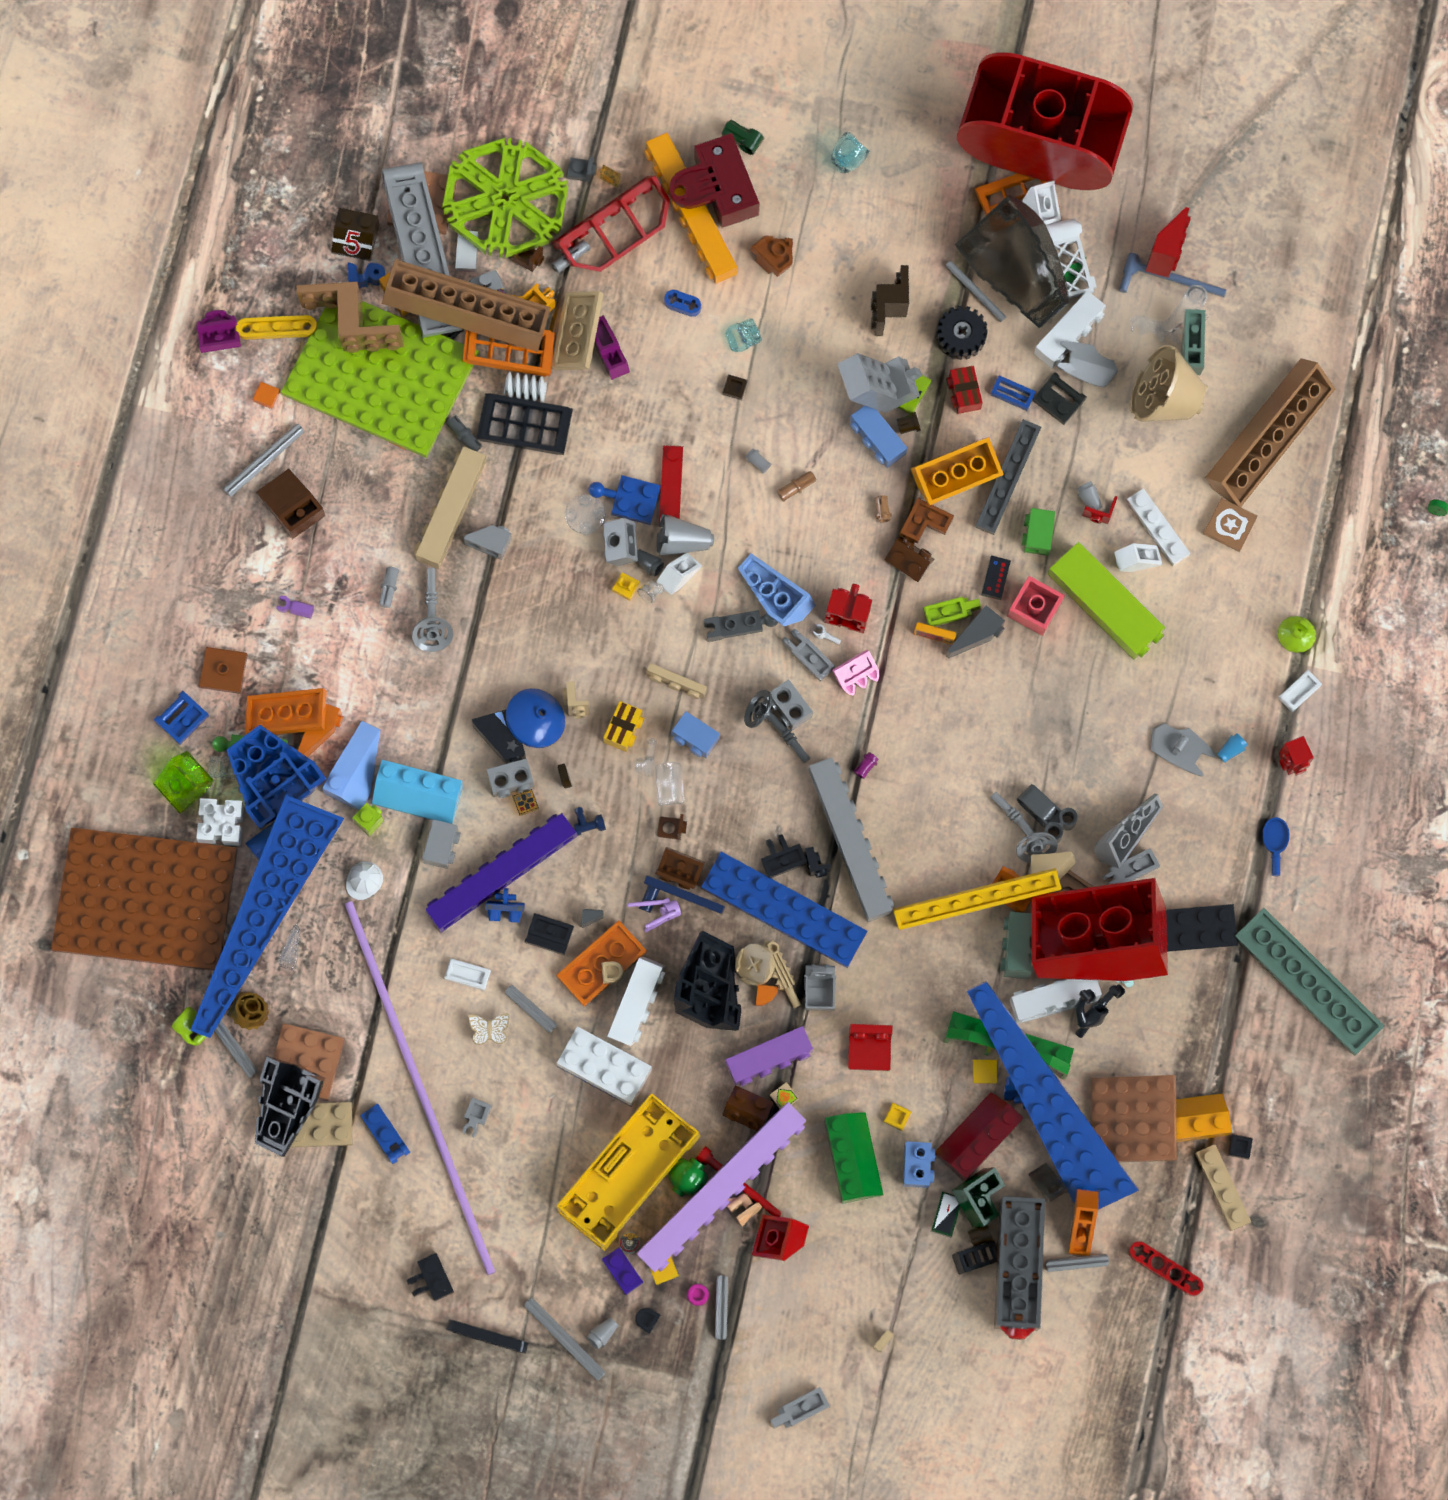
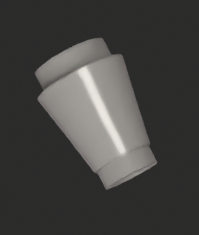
M1090 481L1077 488L1078 496L1087 507L1096 510L1102 508L1096 485H1093Z
M608 1318L589 1331L587 1340L596 1349L604 1347L618 1328L617 1323L612 1318Z

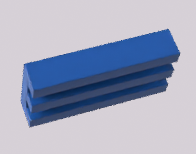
M999 375L990 395L1028 411L1036 391ZM1002 383V384H1004V385H1006V386H1009V387H1011V388H1013V389H1015V390H1018V391H1020V392H1022V393H1024V394H1027V395H1029V398H1027V397H1025V396H1023V395H1021V394H1018L1017 392H1015V391H1013V390H1009V389H1007V388H1005V387H1002V386H1000L999 384Z

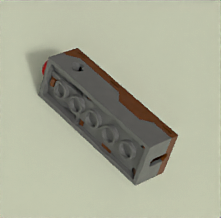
M1002 1196L999 1200L1000 1215L998 1223L994 1329H1001L1009 1339L1024 1340L1033 1331H1038L1041 1326L1045 1199Z

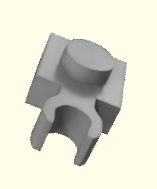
M472 1098L464 1116L465 1119L469 1120V1123L464 1126L463 1134L466 1133L468 1128H473L474 1133L472 1137L474 1138L477 1135V1125H485L492 1105Z

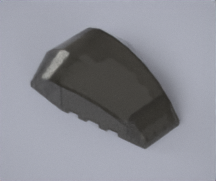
M1008 195L955 244L978 277L991 284V288L1005 296L1011 305L1014 304L1021 310L1020 312L1038 328L1043 327L1069 304L1066 278L1050 233L1037 213L1020 199Z

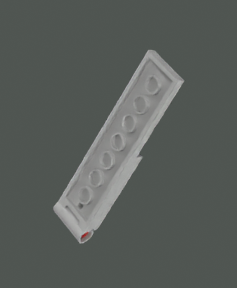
M418 162L382 169L384 189L402 261L450 276L422 163ZM417 315L423 338L462 330L461 328Z

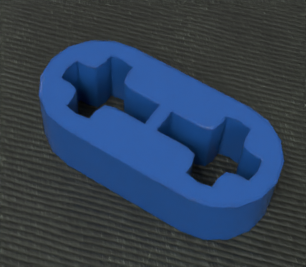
M670 290L665 294L664 302L668 309L690 317L697 316L701 312V301L697 297L677 290ZM673 296H676L677 301H675L673 304L670 303V299H672ZM695 303L696 308L689 310L688 305Z

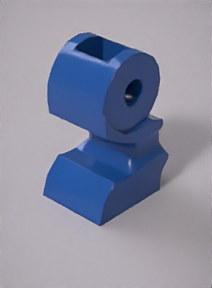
M348 262L349 282H358L359 289L368 287L369 283L379 286V279L385 276L384 267L378 263H368L365 272L358 274L357 266Z

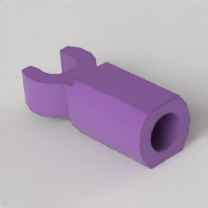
M280 596V600L286 602V605L284 607L277 606L276 608L279 612L285 613L290 611L294 615L312 618L314 605L296 600L290 601L288 597Z

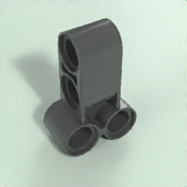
M1033 784L1017 798L1018 803L1045 828L1044 833H1048L1052 829L1058 832L1059 836L1055 837L1057 843L1062 838L1063 830H1071L1076 825L1078 815L1074 809H1059ZM1069 815L1072 817L1073 822L1066 823L1062 817Z

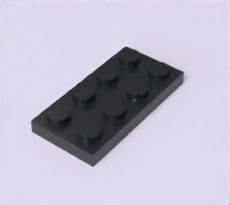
M1234 904L1166 910L1167 952L1238 946L1237 938L1235 937L1237 933Z

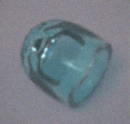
M846 131L836 143L831 161L837 168V171L844 174L849 173L865 161L870 151L858 142L853 134Z

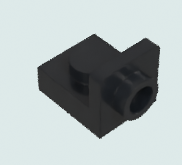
M814 847L805 848L804 855L808 862L807 867L810 877L816 876V878L827 876L828 872L831 871V864L818 866V864H821L819 853L814 851Z

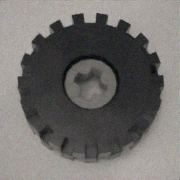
M957 306V310H954V307H952L948 313L945 312L942 318H940L936 331V340H938L939 348L943 347L942 352L945 355L948 352L951 358H954L955 355L958 356L957 360H962V357L965 356L967 360L971 358L972 354L975 357L978 351L983 349L988 334V329H986L987 322L983 321L984 317L982 314L977 315L978 311L976 309L972 312L969 306H966V309H962V306ZM959 328H960L961 330H963V329L965 328V330H966V333H965V334H966V335H964V334H960V335H959V334H958Z

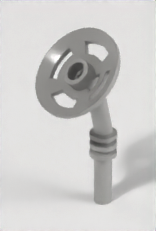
M427 568V592H425V595H427L425 597L427 600L425 601V604H427V618L422 619L414 626L412 639L414 644L421 650L436 652L446 648L451 643L453 629L449 622L436 617L435 604H437V601L435 600L437 596L435 595H437V592L435 591V568ZM419 627H421V629H420V636H421V637L418 638V636H417V631H418ZM447 627L448 634H447V637L444 638V635H445V629H444V628ZM426 640H437L438 644L430 645L425 644Z
M997 792L990 797L1007 813L1006 816L1010 817V820H1014L1013 823H1017L1027 835L1018 843L1016 848L1017 855L1022 861L1031 863V856L1026 855L1025 851L1035 855L1056 852L1058 844L1053 835L1044 832L1035 833L1024 820L1023 814H1019L1020 811H1016V808L1010 806ZM1046 844L1051 845L1046 852L1042 853Z

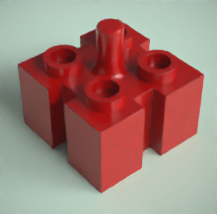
M852 584L850 593L842 588L833 589L826 611L825 623L837 627L843 626L848 628V630L864 634L873 600L869 599L867 595L858 594L860 588L858 584Z

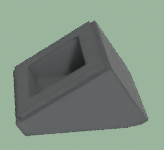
M582 910V928L603 919L604 911Z

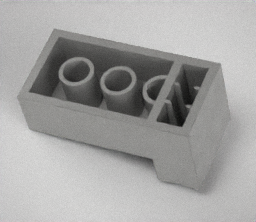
M857 353L837 363L850 401L887 413L920 396L915 380L922 376L921 371L916 367L910 369L907 359H902L898 356L883 363Z

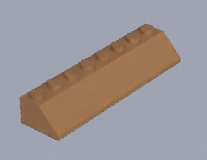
M397 259L394 260L382 300L384 305L538 352L551 308Z
M1303 358L1298 361L1205 477L1213 490L1227 501L1242 507L1334 392L1335 387L1318 362Z

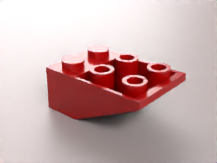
M1185 207L1157 234L1148 259L1146 272L1169 278L1171 271L1175 272L1182 253L1181 248L1186 238V230L1191 216H1188L1190 208Z

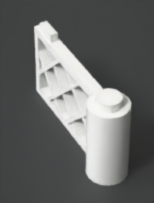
M1073 218L1036 227V237L1043 255L1054 301L1082 296L1087 290L1091 294L1094 293L1097 285L1094 276L1090 277L1079 234L1082 233V226L1080 221L1077 222ZM1076 243L1078 250L1075 255L1065 250L1068 244ZM1055 248L1060 252L1054 259L1047 254L1046 249ZM1062 253L1072 258L1067 266L1057 261ZM1074 260L1082 264L1083 268L1080 273L1069 268ZM1055 264L1064 269L1060 277L1052 273V268ZM1067 271L1077 276L1073 284L1062 279ZM1079 278L1087 283L1088 289L1080 290L1075 287ZM1059 283L1069 287L1067 293L1058 295L1056 287Z

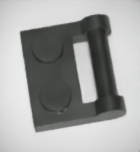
M1055 372L1032 401L1065 425L1087 396L1077 392L1060 379V375ZM1055 384L1076 401L1071 404L1053 390L1052 386Z

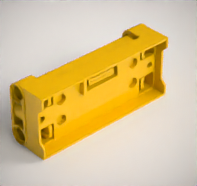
M651 1093L556 1206L558 1213L605 1251L615 1240L617 1233L677 1161L701 1137L699 1131L685 1122ZM667 1121H673V1123L668 1125ZM589 1218L590 1222L585 1223L584 1220Z

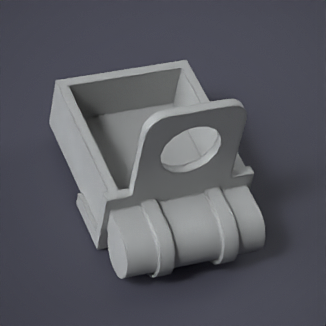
M815 964L805 966V1010H835V966Z

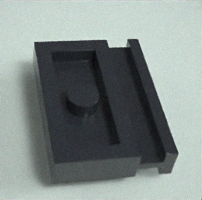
M534 913L525 943L565 956L574 926Z

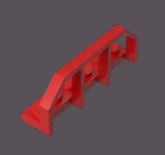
M646 176L552 241L551 244L555 249L562 251L572 267L601 272L665 227L670 198L656 176ZM652 185H654L663 199L658 226L645 233L629 205L637 200L636 196L642 193L644 195L653 189ZM622 207L640 235V238L619 253H616L600 226L605 223L604 219L609 215L611 217L615 216L621 211L620 208ZM592 227L612 257L599 267L575 262L567 249L573 245L572 241L577 237L581 239L588 235V230Z

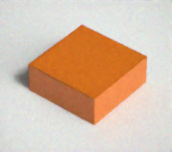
M260 382L253 397V402L272 409L280 389Z

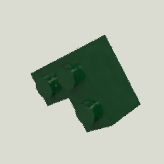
M991 1167L983 1168L952 1190L972 1227L985 1226L1000 1215L990 1196L1003 1188L1005 1184L996 1168Z

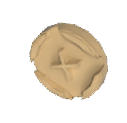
M749 944L742 948L736 957V972L739 973L741 981L748 985L759 986L766 983L772 977L775 969V960L772 952L762 944Z

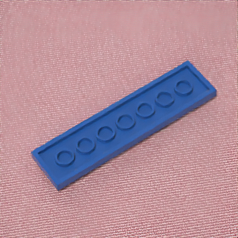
M720 852L701 886L702 890L846 968L850 965L868 932L723 852Z

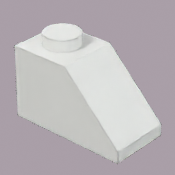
M1133 543L1114 552L1119 571L1135 572L1162 565L1157 545Z
M685 553L669 563L656 582L664 591L672 595L680 590L702 565L690 554Z

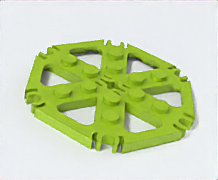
M506 138L462 151V154L458 155V159L462 163L458 164L453 161L452 166L450 165L442 207L444 215H452V217L447 218V224H449L451 229L485 255L487 247H489V256H492L493 250H498L500 252L499 258L503 257L504 250H506L505 258L549 244V241L553 240V236L549 232L553 231L558 235L559 229L561 230L568 191L567 180L562 182L558 180L564 175L559 166L526 141L524 148H522V140H519L517 146H513L511 144L512 138L508 139L507 145H505ZM494 152L500 153L502 161L499 179L477 163L476 159ZM524 158H531L546 170L545 174L519 182L521 164ZM458 179H464L482 193L457 202L453 200L455 182ZM502 195L510 196L509 201L501 199ZM548 195H555L558 198L555 216L549 218L529 201ZM492 214L489 236L486 240H480L464 227L467 221ZM512 217L535 234V238L516 246L511 245L508 239Z

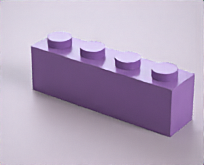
M802 1026L726 1059L725 1063L734 1084H740L742 1087L753 1082L752 1078L760 1076V1078L772 1074L771 1070L779 1067L782 1070L789 1067L791 1062L796 1059L803 1061L811 1057L810 1053L813 1052V1047Z

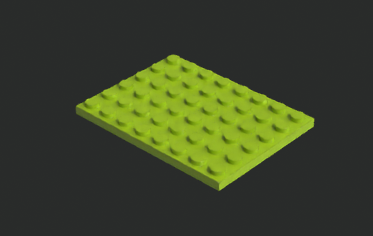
M362 301L363 327L400 325L404 347H400L397 350L384 348L378 351L359 350L358 352L350 353L343 351L339 339L338 306L333 309L325 307L317 322L316 331L310 335L281 394L427 458L474 366L473 364L462 362L464 344L441 334L423 338L420 325ZM475 349V356L478 357L480 353Z

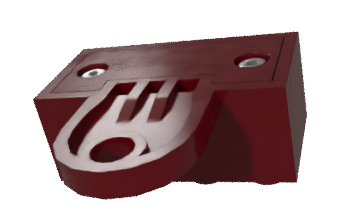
M730 133L695 145L694 160L696 165L677 172L671 179L669 191L674 203L686 209L698 208L712 203L721 228L759 216L760 203L733 134ZM677 188H683L685 194L677 196L674 191Z

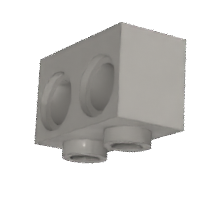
M789 679L771 691V708L773 711L777 710L781 715L780 720L786 728L789 726L793 731L812 717L813 711ZM780 694H785L788 700L781 702L777 697ZM796 710L800 713V717L792 718L789 713Z
M527 759L487 769L494 797L505 798L510 796L512 792L518 791L523 793L534 787ZM519 773L527 776L524 781H517L515 779ZM500 778L507 781L502 787L495 784Z

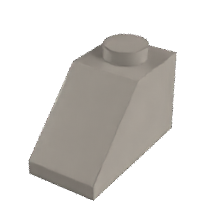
M491 525L465 535L464 544L502 560L512 540L509 529L500 525L498 527Z

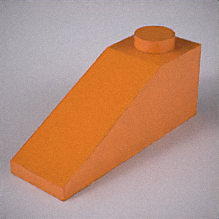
M326 704L325 730L306 731L298 748L300 753L309 757L335 733L337 727L340 728L344 717L342 716L341 709Z
M1077 1189L1068 1254L1090 1256L1098 1214V1192Z

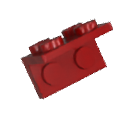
M850 1024L848 1069L890 1071L893 1025Z

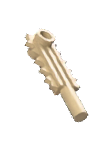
M765 939L763 945L769 948L775 960V969L772 978L776 979L775 985L778 986L779 990H785L793 1008H796L801 1003L792 987L796 982L793 980L794 976L790 975V968L785 965L787 961L782 959L783 953L779 952V945L774 940L769 942Z

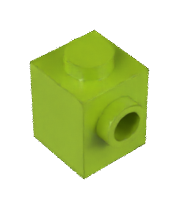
M367 802L352 817L354 823L369 837L384 822L381 816L382 811L374 804L370 806Z

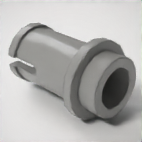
M751 449L745 456L748 459L747 462H751L763 474L772 465L759 454L758 449Z

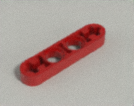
M1137 1241L1130 1246V1258L1185 1294L1197 1296L1203 1291L1204 1285L1199 1277L1146 1243ZM1141 1246L1143 1248L1142 1252L1146 1255L1149 1254V1251L1153 1253L1148 1258L1147 1263L1143 1261L1146 1258L1143 1255L1135 1256L1136 1251L1133 1250L1134 1247L1138 1248ZM1154 1257H1159L1162 1260L1163 1265L1160 1269L1152 1267L1151 1260ZM1171 1269H1178L1180 1271L1181 1278L1174 1281L1170 1278L1169 1272ZM1185 1275L1189 1276V1278L1186 1279L1188 1282H1197L1196 1286L1197 1288H1199L1198 1290H1194L1191 1292L1189 1290L1190 1285H1188L1187 1283H1184L1183 1286L1180 1285V1283L1184 1280Z

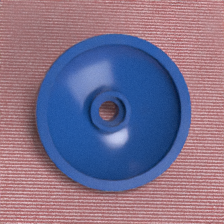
M534 688L525 689L514 695L508 703L506 709L508 728L513 736L524 745L532 748H545L554 744L563 734L565 728L564 711L559 702L546 691Z

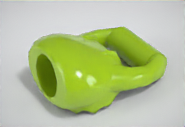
M186 1007L174 1021L172 1028L181 1035L185 1042L197 1046L206 1037L197 1034L191 1040L189 1035L193 1031L190 1030L197 1012L191 1007Z

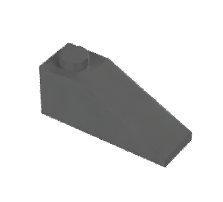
M986 605L947 650L946 657L951 658L991 641L994 636L998 638L1005 629L1003 627L1005 620Z

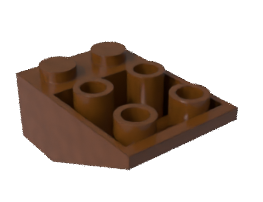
M287 469L256 491L257 495L292 540L325 517L322 506L290 469Z

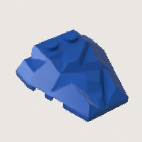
M261 725L227 749L234 775H236L240 793L245 802L246 811L259 829L276 819L285 795L303 801L327 779L314 761Z

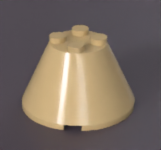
M1171 345L1161 346L1148 358L1147 361L1150 363L1145 371H1140L1131 395V413L1135 414L1134 418L1141 422L1188 420L1195 414L1202 412L1204 408V403L1202 402L1208 386L1201 381L1177 348Z

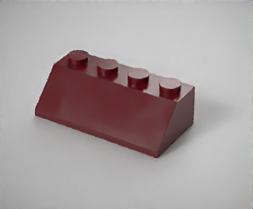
M990 1092L935 1151V1155L965 1182L1022 1122L1024 1117L1009 1103Z

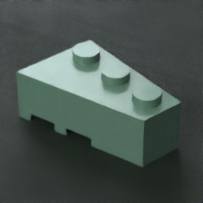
M1010 912L1008 917H1004L1003 930H1007V937L1003 938L1002 950L1006 951L1005 958H1001L1000 971H1004V977L1029 979L1033 972V966H1031L1032 914Z

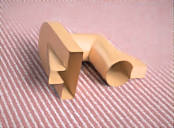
M746 1194L728 1199L730 1203L727 1207L731 1213L742 1205L745 1207L746 1210L736 1217L742 1227L762 1208L760 1203L753 1205V1202Z

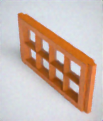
M466 330L462 362L544 377L550 376L555 332L544 330L542 350L536 352L523 347L512 346L510 343H507V345L494 343V338H490L489 342L476 340L477 333ZM476 344L489 346L487 358L475 356ZM493 347L506 349L505 361L492 359ZM511 350L524 352L522 364L510 362ZM528 352L541 354L540 367L527 365Z

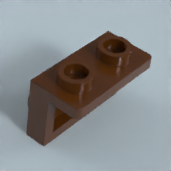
M900 537L896 540L884 560L919 582L935 559L931 557L932 554L928 550L916 547L914 545L915 542L911 539Z
M666 847L655 874L659 875V878L663 881L671 882L672 880L679 883V886L684 889H694L699 881L705 862Z
M735 1085L722 1115L758 1131L764 1125L774 1102Z

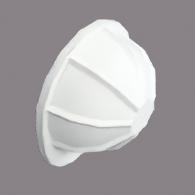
M371 862L355 864L350 869L347 877L346 889L348 894L357 900H365L374 895L383 883V874L380 868Z

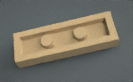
M652 663L649 664L647 676L653 682H663L675 691L683 690L688 692L687 695L694 699L699 697L704 699L707 693V686Z

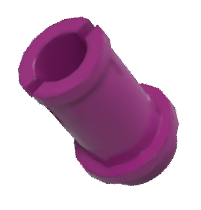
M868 752V754H864V759L853 772L858 777L865 779L874 765L877 766L879 759L874 754Z

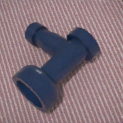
M583 808L575 809L578 823L574 824L577 836H580L582 832L596 828L599 831L606 830L602 814L595 816L594 821L586 822Z

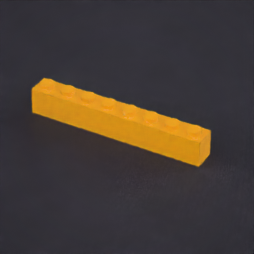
M667 132L647 141L644 153L647 160L653 162V171L656 177L661 178L663 189L666 194L670 195L669 186L672 177L677 172L686 169ZM677 188L674 193L677 196H682L685 194V190ZM671 200L670 203L673 210L678 211L681 216L679 221L682 227L687 228L689 232L688 238L690 243L696 245L698 249L696 253L700 262L704 261L707 267L705 270L709 279L713 278L715 284L737 275L738 267L706 205L686 209L678 206Z

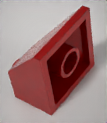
M762 1214L752 1256L780 1261L787 1260L804 1247L809 1225L792 1218Z

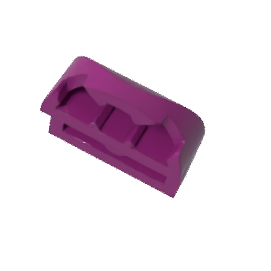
M214 310L207 312L205 318L201 321L198 320L197 331L201 353L241 347L239 332L236 331L237 320L234 315H228L225 310Z

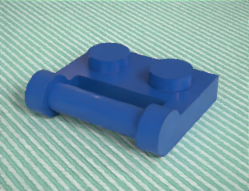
M183 690L178 694L179 697L160 716L157 715L153 719L179 745L209 717V714ZM184 703H187L188 706L168 725L166 721Z

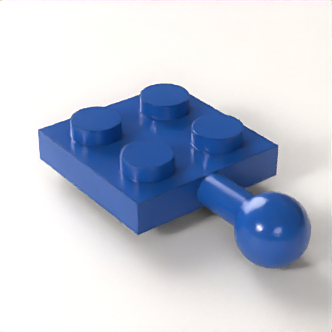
M621 475L617 491L604 488L600 482L590 484L588 491L594 498L606 496L615 499L611 515L651 525L661 485Z

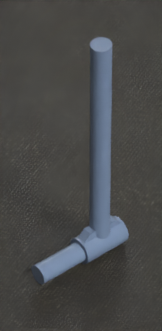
M1135 253L1128 254L1123 270L1124 275L1119 288L1120 292L1126 293L1131 276L1141 271L1224 297L1226 289L1175 273H1170L1169 278L1146 272L1147 265L1142 264L1139 255Z

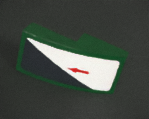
M942 1191L931 1232L952 1237L960 1210V1204L954 1195Z

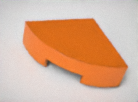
M759 985L757 987L756 1006H764L771 1002L777 995L778 987Z

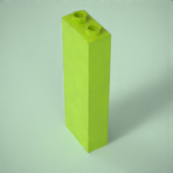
M1080 542L1076 543L1049 569L1048 575L1133 660L1138 656L1142 658L1150 650L1148 648L1149 645L1153 642L1157 644L1164 637L1162 633L1165 630V626Z

